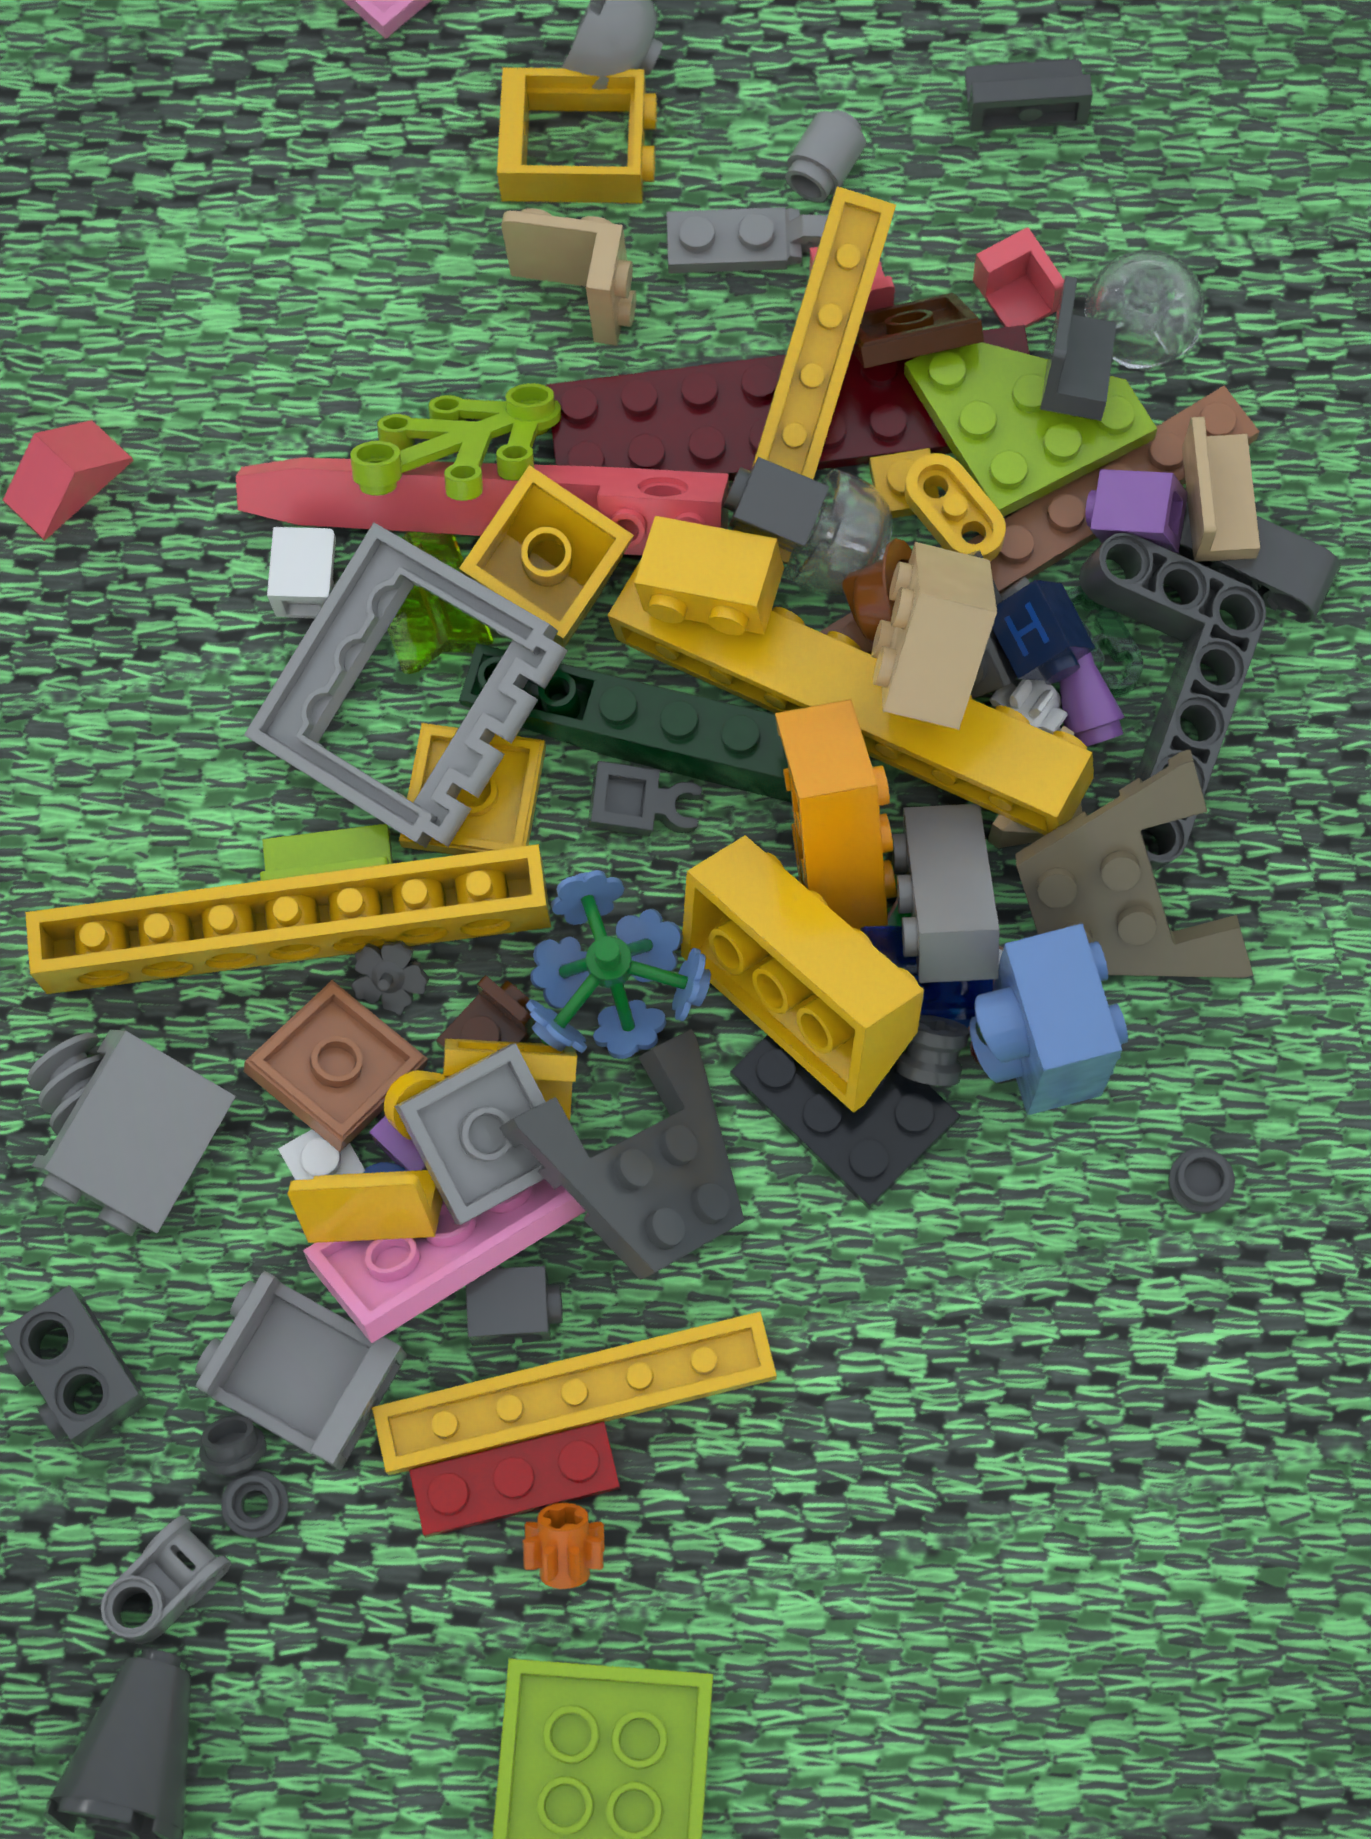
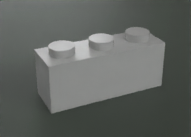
M977 804L904 807L903 833L892 834L894 872H905L906 874L897 875L899 914H911V917L902 918L904 957L916 956L919 983L998 979L1000 929L980 806Z

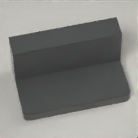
M1078 59L968 66L965 69L970 132L1087 124L1093 96L1090 74L1083 75L1082 64Z
M1065 275L1052 329L1040 409L1102 421L1107 401L1117 323L1072 314L1078 278Z

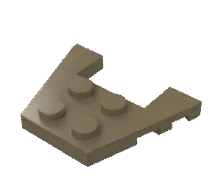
M1190 749L1168 759L1169 766L1147 780L1142 781L1139 777L1119 790L1120 796L1090 815L1085 811L1015 854L1016 866L1038 935L1083 923L1088 942L1098 941L1103 950L1108 975L1227 978L1253 976L1237 915L1176 931L1170 930L1141 832L1142 829L1207 812Z

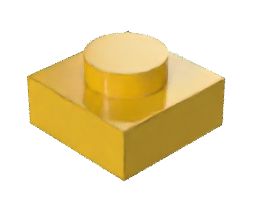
M930 448L870 457L869 468L880 520L915 515L905 499L906 474L915 460L921 456L931 454ZM931 486L925 490L928 496L940 498L937 486Z

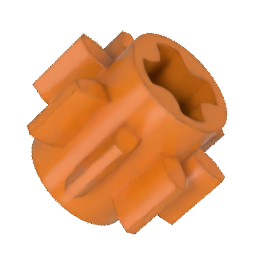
M572 1503L552 1504L539 1512L538 1523H525V1539L523 1540L524 1569L534 1570L539 1568L540 1579L547 1586L557 1589L575 1588L584 1584L589 1579L590 1569H603V1552H605L603 1522L589 1523L588 1513L583 1507Z

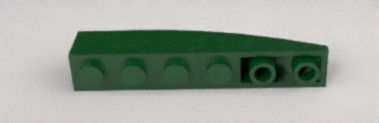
M476 644L459 698L460 705L468 708L472 707L506 650ZM560 663L545 689L530 680L527 681L523 688L525 692L538 699L522 728L609 757L792 803L791 791H787L785 787L783 769L788 768V763L781 738L777 731L775 714Z

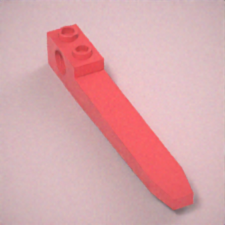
M301 457L241 467L236 475L238 511L304 526L370 529L374 522L389 531L481 536L519 480L512 481L501 478L497 473V463H482L483 493L472 500H454L446 495L444 476L445 469L453 465L454 462L433 461L402 473V477L397 481V487L394 491L385 495L374 496L363 493L360 490V486L354 482L351 459ZM534 465L536 470L633 534L634 537L624 553L626 555H643L655 516L728 529V509L723 508L729 493V474L599 466Z

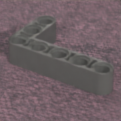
M1125 532L1114 534L1107 538L1084 561L1079 575L1081 588L1087 597L1097 604L1183 641L1134 780L1139 777L1142 781L1147 780L1168 767V759L1190 749L1204 796L1265 623L1266 608L1264 601L1259 593L1250 586L1146 539ZM1106 559L1113 560L1122 567L1125 579L1117 578L1110 572ZM1163 584L1169 585L1177 591L1181 599V605L1168 599L1164 593ZM1220 610H1225L1232 615L1236 622L1237 630L1225 625L1221 619ZM1200 664H1205L1214 671L1218 681L1217 685L1211 684L1203 677ZM1180 718L1186 719L1194 725L1197 730L1198 741L1192 740L1184 734L1181 729ZM1197 815L1142 829L1151 833L1158 843V855L1152 854L1147 850L1153 873L1182 854Z

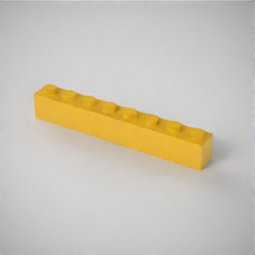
M639 561L607 615L618 641L773 713L851 699L870 757L994 813L1001 814L1043 835H1047L1072 819L1094 779L1093 752L1087 750L1086 745L1077 737L1063 731H1054L1050 734L1030 725L1028 719L1018 711L1003 705H998L993 709L973 700L971 694L959 729L884 712L881 686L873 685L877 658H873L871 654L862 651L854 640L842 633L829 631L827 634H824L806 626L798 615L785 608L773 607L764 635L747 631L742 635H729L715 630L709 624L686 619L681 623H667L643 611L634 585L640 565Z

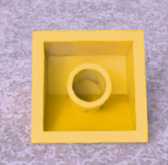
M529 465L459 567V571L549 623L558 630L552 641L565 648L599 598L634 535Z

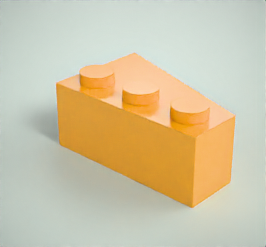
M852 700L775 713L777 731L781 738L788 763V768L783 769L786 790L791 791L794 823L791 824L799 882L808 890H813L820 894L828 907L852 928L865 930L887 926L886 899L895 898L897 891L890 860L883 861V853L893 851V839L888 816L886 813L880 814L879 806L890 804L889 788L883 765L875 767L871 765Z

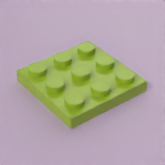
M508 1658L492 1839H702L714 1675Z

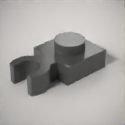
M598 761L594 768L587 827L649 837L653 832L654 820H660L668 829L677 833L695 831L698 827V819L680 815L676 810L675 802L679 799L698 800L702 793V787L691 782H680L669 789L658 788L660 770Z

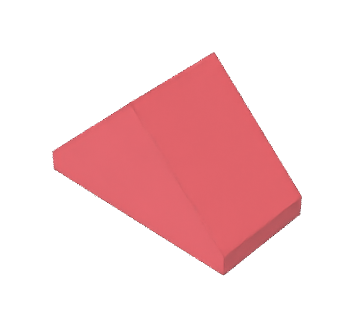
M92 420L34 433L3 501L45 541L132 463L133 458Z

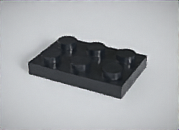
M768 1035L730 1071V1076L868 1209L960 1118V1114L928 1084L919 1083L900 1075L896 1071L898 1059L864 1106L854 1113Z

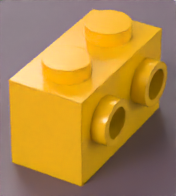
M655 516L634 585L643 611L648 612L658 620L667 623H681L686 619L709 624L715 630L729 635H742L745 631L764 635L784 571V565L777 538Z

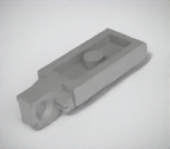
M785 207L666 212L668 273L787 269L788 265L802 263V253L810 252V248L819 246L828 215H800L799 209L788 208L785 210Z

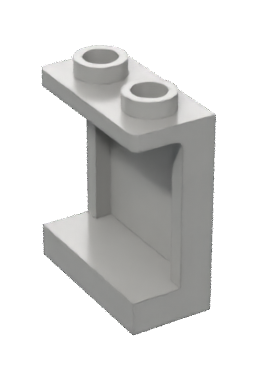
M109 1030L97 1050L99 1054L104 1056L47 1154L45 1156L38 1154L31 1166L47 1175L41 1186L75 1205L82 1195L102 1206L103 1208L97 1218L131 1237L137 1227L157 1234L236 1096L128 1031Z
M263 1271L256 1283L249 1280L237 1294L230 1309V1315L235 1317L222 1341L214 1338L202 1353L195 1370L200 1375L196 1388L204 1395L241 1416L249 1418L257 1425L341 1472L373 1416L372 1407L380 1404L408 1355L400 1345L384 1336L371 1344L356 1324L287 1287L275 1276Z

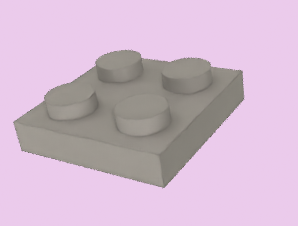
M516 1043L507 1045L394 1106L455 1224L462 1225L544 1179L538 1172L542 1164L522 1143L514 1147L504 1137L499 1128L511 1119L546 1102Z

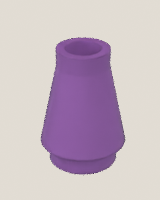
M1090 652L1077 660L1080 668L1075 673L1059 681L1062 710L1068 714L1063 724L1073 731L1074 736L1081 740L1086 747L1123 735L1119 719L1125 717L1096 667Z

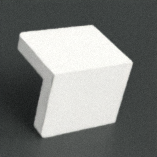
M273 527L267 597L276 617L316 618L335 586L333 582L336 536L332 529Z

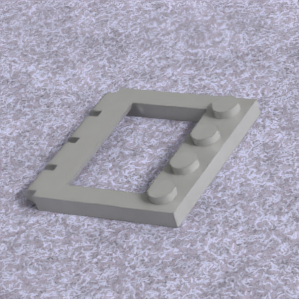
M373 522L244 736L426 848L430 840L434 838L449 847L471 811V808L456 800L458 794L463 788L479 798L505 755L489 745L494 735L496 734L512 744L538 699L523 690L524 686L530 680L545 689L568 650L552 641L558 630L549 623ZM416 585L490 627L498 634L507 637L512 642L415 801L411 802L401 793L393 791L325 749L318 742L411 589Z

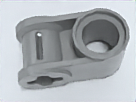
M185 1515L177 1517L164 1527L147 1545L142 1555L109 1586L103 1595L101 1603L103 1621L109 1630L129 1643H149L161 1636L188 1607L201 1600L231 1567V1561L225 1555L216 1557L190 1531L192 1522ZM179 1551H182L195 1565V1570H190L178 1558L177 1553ZM134 1594H149L152 1599L153 1609L147 1622L140 1627H125L121 1619V1610L126 1600Z

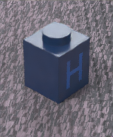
M1034 580L996 605L997 614L992 629L1018 679L1042 680L1046 684L1059 682L1080 668L1077 660L1096 649L1062 583Z

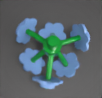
M595 870L568 877L558 884L556 888L558 897L551 902L552 911L557 915H564L566 922L569 924L578 925L588 921L595 941L590 945L588 951H580V943L574 937L563 938L559 943L551 939L543 940L536 945L533 957L537 967L531 971L530 980L536 988L543 989L544 999L549 1006L555 1009H563L557 1014L555 1011L549 1008L546 1009L537 1001L530 999L526 1007L531 1011L530 1015L536 1021L532 1026L533 1031L541 1038L544 1045H550L558 1051H563L566 1046H572L577 1051L583 1053L587 1048L585 1044L586 1039L568 1023L599 985L611 989L615 1006L603 1009L598 1015L599 1028L593 1034L596 1045L607 1047L609 1054L617 1059H626L636 1052L653 1048L658 1042L657 1033L665 1028V1014L657 1008L647 1009L646 1004L641 1000L628 1002L624 983L632 975L637 981L642 983L656 981L676 987L672 1009L675 1010V1019L684 1021L691 1005L700 1007L710 990L711 972L709 969H705L706 956L701 954L700 949L692 948L687 961L683 962L679 973L671 972L678 964V957L674 951L682 944V931L674 922H662L661 914L655 909L643 911L640 917L636 915L622 917L616 925L617 938L608 936L601 916L613 910V901L621 897L624 892L623 883L618 878H606L603 871Z

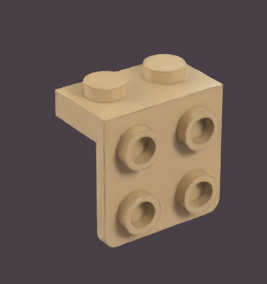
M527 208L521 212L506 211L503 214L501 227L511 276L586 286L594 342L617 346L621 326H632L636 307V291L630 290L633 263L632 261H627L623 225L612 224L607 219L597 216H586L581 219L552 216L550 213L536 208Z

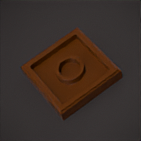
M953 292L867 311L863 314L852 353L864 368L981 343L985 342L982 321Z

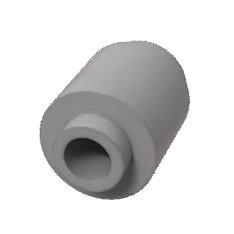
M840 110L818 112L787 160L789 170L785 175V179L791 189L803 198L813 202H824L828 195H833L837 186H842L866 147V140L861 132L859 122L850 114Z

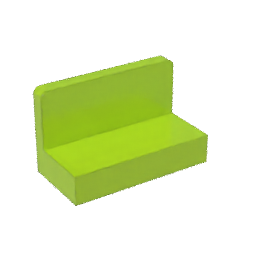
M387 824L262 839L265 871L260 872V881L393 864L389 826Z

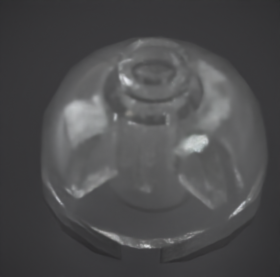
M1141 249L1117 256L1100 270L1087 293L1084 317L1117 323L1112 364L1118 367L1121 364L1127 368L1138 369V372L1152 373L1175 366L1192 352L1204 326L1205 295L1198 277L1182 260L1163 251Z
M832 469L820 482L829 486V490L806 546L798 554L791 553L789 563L786 564L785 577L809 592L824 596L845 595L842 587L843 580L849 573L883 559L887 544L893 540L891 539L893 517L889 504L876 487L852 473Z

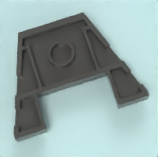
M692 1029L650 1049L638 1057L670 1117L592 1158L588 1156L556 1097L499 1127L504 1137L514 1147L522 1143L542 1164L538 1172L554 1189L563 1186L587 1211L583 1220L640 1280L654 1274L745 1221L697 1037Z

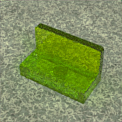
M408 531L401 537L459 571V567L464 561L454 534ZM416 585L411 589L387 629L404 674H414L421 671L442 652L474 653L477 643L489 646L494 642L488 626Z

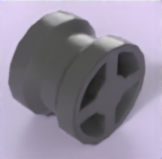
M920 1015L917 1034L907 1046V1050L898 1058L896 1071L910 1080L933 1086H952L960 1083L962 1066L958 1062L959 1050L967 1046L970 1030L965 1025L951 1019L933 1015Z

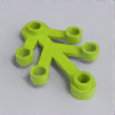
M535 383L521 384L511 388L506 393V401L462 399L453 395L438 396L428 404L429 419L411 418L404 414H391L379 419L377 422L379 441L359 444L350 453L352 478L360 486V490L363 493L374 496L385 495L396 489L397 481L402 477V473L458 452L454 464L447 467L444 471L446 495L451 499L459 501L475 499L483 493L481 466L491 440L511 432L508 444L499 447L496 451L497 473L503 479L517 481L529 465L534 468L532 446L535 438L546 433L560 421L561 405L557 400H554V392L551 388ZM466 418L479 419L480 421H466ZM415 438H417V439H430V440H427V441H424V442H422V443H419V444L414 445V444H415Z

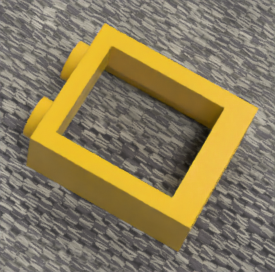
M502 67L497 162L501 201L643 203V182L655 181V146L645 145V130H656L657 93H646L645 70L628 69L625 72L605 76L609 78L607 88L598 90L592 88V86L602 76L587 75L565 68ZM529 111L629 112L627 167L527 165Z

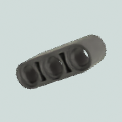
M1187 500L1179 552L1177 554L1194 561ZM1257 516L1260 551L1257 558L1197 562L1250 586L1259 593L1266 607L1276 611L1278 606L1297 614L1296 621L1300 623H1310L1315 619L1341 568L1338 558L1328 549Z

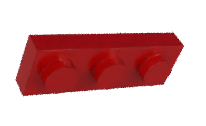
M604 1421L409 1470L422 1532L425 1538L542 1509L552 1504L566 1503L620 1489Z

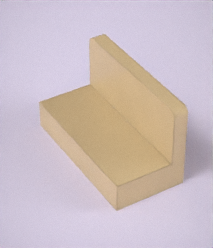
M1191 417L1182 446L1186 491L1188 493L1187 500L1194 561L1255 559L1260 551L1248 436L1247 434L1207 436L1205 418Z

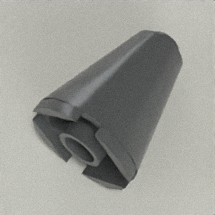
M143 1649L140 1658L131 1657L125 1659L47 1802L44 1816L49 1822L74 1833L77 1820L83 1821L86 1828L96 1832L94 1839H183L191 1675L180 1668L182 1661L180 1657L162 1650Z

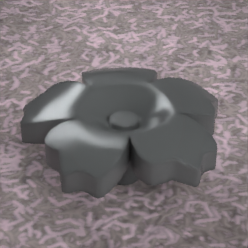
M403 941L385 942L382 949L367 943L355 953L357 960L355 970L361 975L353 981L351 988L355 991L356 999H365L370 1004L377 1003L382 995L383 1009L401 1015L404 1008L411 1004L413 993H425L429 977L423 971V966L420 962L414 961L409 963L413 955V948L406 945Z

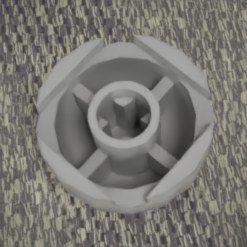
M590 0L577 29L572 48L568 56L565 57L561 68L586 75L602 76L591 87L598 90L607 89L609 78L605 76L622 73L628 69H644L645 74L649 76L663 46V42L654 38L658 17L652 0Z

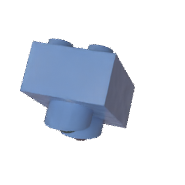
M1083 923L1005 943L998 967V979L994 981L992 992L977 995L975 1000L976 1016L972 1017L969 1023L971 1055L974 1061L983 1068L988 1077L994 1082L999 1083L1016 1078L1027 1115L1102 1096L1110 1076L1113 1075L1114 1067L1121 1057V1044L1128 1042V1033L1122 1011L1118 1004L1108 1006L1101 981L1108 980V969L1103 950L1098 941L1088 942Z

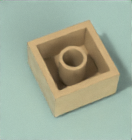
M915 542L909 563L899 561L893 574L889 592V599L895 601L891 621L881 619L875 633L871 654L873 658H877L873 685L881 686L884 712L959 729L997 614L991 564L988 559Z

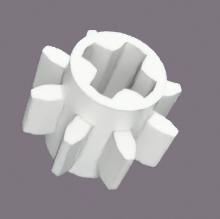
M1022 679L1017 687L1011 683L997 689L989 699L992 704L991 708L995 709L998 705L1010 707L1024 715L1030 725L1050 734L1054 731H1060L1061 724L1068 716L1066 711L1060 709L1061 697L1057 690L1051 684H1046L1042 680Z

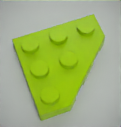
M981 342L918 356L906 362L904 367L905 377L955 458L995 504L1003 517L1155 439L1157 427L1126 379L1110 376L1107 401L1102 421L1040 409L1048 361L1045 358Z

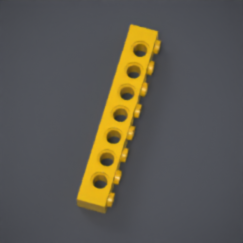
M539 844L25 912L30 975L46 994L355 954L357 950L362 949L367 943L382 949L385 942L400 940L408 946L551 928L545 872Z

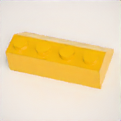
M746 835L687 870L681 956L687 961L692 948L700 949L701 954L706 956L705 969H709L711 972L710 983L853 1113L863 1107L917 1034L924 989L919 986L909 971L904 968H898L876 949L864 932L852 928L828 907L820 894L813 890H808L785 870L776 856L764 852Z

